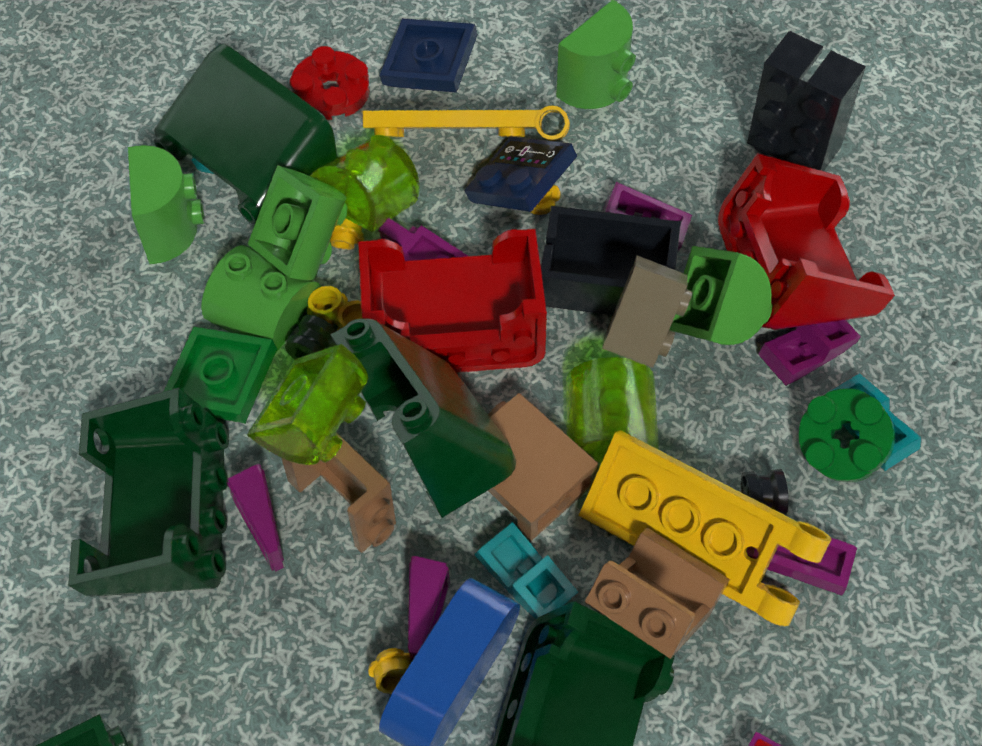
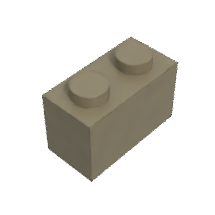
M636 256L605 333L602 349L652 368L658 355L666 357L675 337V332L669 330L675 315L684 316L692 297L693 291L686 289L688 286L687 274Z

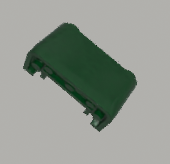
M226 44L218 45L207 54L154 129L156 136L154 144L156 147L166 150L180 161L188 154L235 189L240 201L238 205L239 212L251 224L256 223L277 165L301 172L324 183L329 182L340 172L334 133L326 118L310 104Z
M355 319L331 334L344 362L377 421L385 417L383 411H395L391 422L393 429L403 444L427 490L426 493L441 518L505 481L512 475L516 468L517 460L509 442L447 361L373 319Z
M575 601L538 617L531 624L524 637L491 746H633L644 703L652 701L659 695H664L672 685L674 679L672 665L675 655L670 659L607 616Z

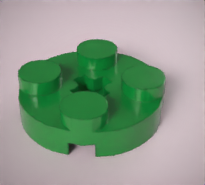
M837 389L811 400L800 422L799 444L809 465L827 478L839 482H857L873 475L872 473L877 471L889 459L895 444V430L891 418L877 399L860 390ZM850 423L852 430L859 431V439L851 440L850 447L842 448L841 441L834 439L835 431L841 430L842 424Z

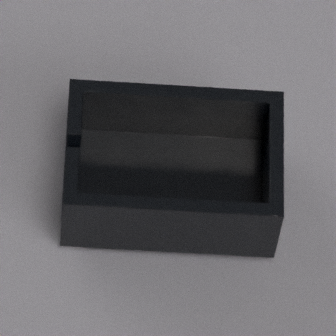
M789 30L764 62L747 144L753 146L763 155H771L780 160L824 171L842 146L866 66L831 50L808 82L801 80L822 53L823 46Z
M551 206L546 244L541 264L546 307L613 315L636 256L674 270L676 269L681 221Z

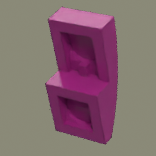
M846 320L799 326L792 332L764 343L758 355L783 384L787 386L844 353L855 345L861 336Z

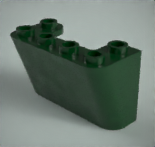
M180 388L82 413L79 455L105 472L100 551L81 539L72 540L68 586L85 596L95 597L215 589L219 586L221 577L225 575L226 562L222 554V533L226 531L227 518L223 510V490H226L228 486V476L224 468V449L229 445V436L226 427L221 422H218L215 417ZM94 431L98 434L101 441V453L97 450L94 443ZM85 559H87L91 565V572L85 573L84 571Z

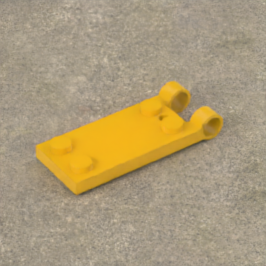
M547 106L541 110L363 111V128L374 129V136L404 137V129H498V136L525 137V129H536L543 138L557 141L564 138L570 128V121L566 112L558 106ZM549 113H559L564 117V128L557 135H547L542 129L543 118Z
M622 430L615 432L578 515L635 546L640 534L645 529H651L729 578L730 581L723 591V595L756 612L767 621L780 626L790 625L800 601L793 594L780 587L761 582L778 546L780 545L802 559L819 563L831 542V537L821 529L805 522L795 521ZM747 547H755L758 550V558H750L746 552Z

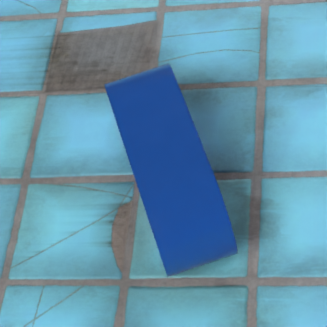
M473 578L467 579L455 593L395 687L383 711L379 723V732L403 746H444L507 642L518 618L520 604Z

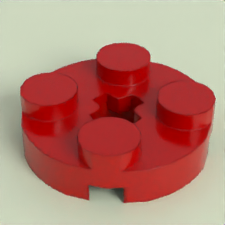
M321 46L313 50L312 56L301 61L294 69L290 78L291 91L318 110L326 120H333L332 116L344 113L345 117L356 113L364 106L370 94L367 65L351 54L334 51L328 46ZM336 81L338 87L330 86L328 89H323V83Z

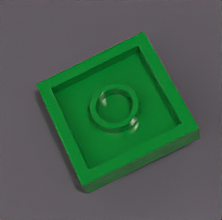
M193 327L164 391L180 388L213 417L246 424L276 354L277 347L272 339Z

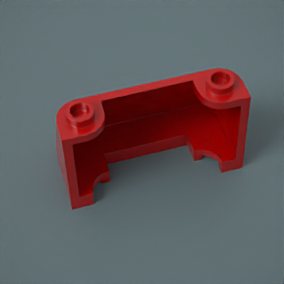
M757 153L723 201L718 214V226L727 251L738 252L753 258L763 267L769 278L772 294V313L762 327L778 330L870 317L879 314L893 299L895 294L884 274L871 271L865 273L858 281L835 231V227L846 216L850 207L848 192L841 176Z
M511 229L503 232L493 240L492 255L405 261L403 248L396 242L388 239L358 241L362 319L376 320L447 361L456 373L530 367L539 363L544 358L546 353L547 310L536 229Z

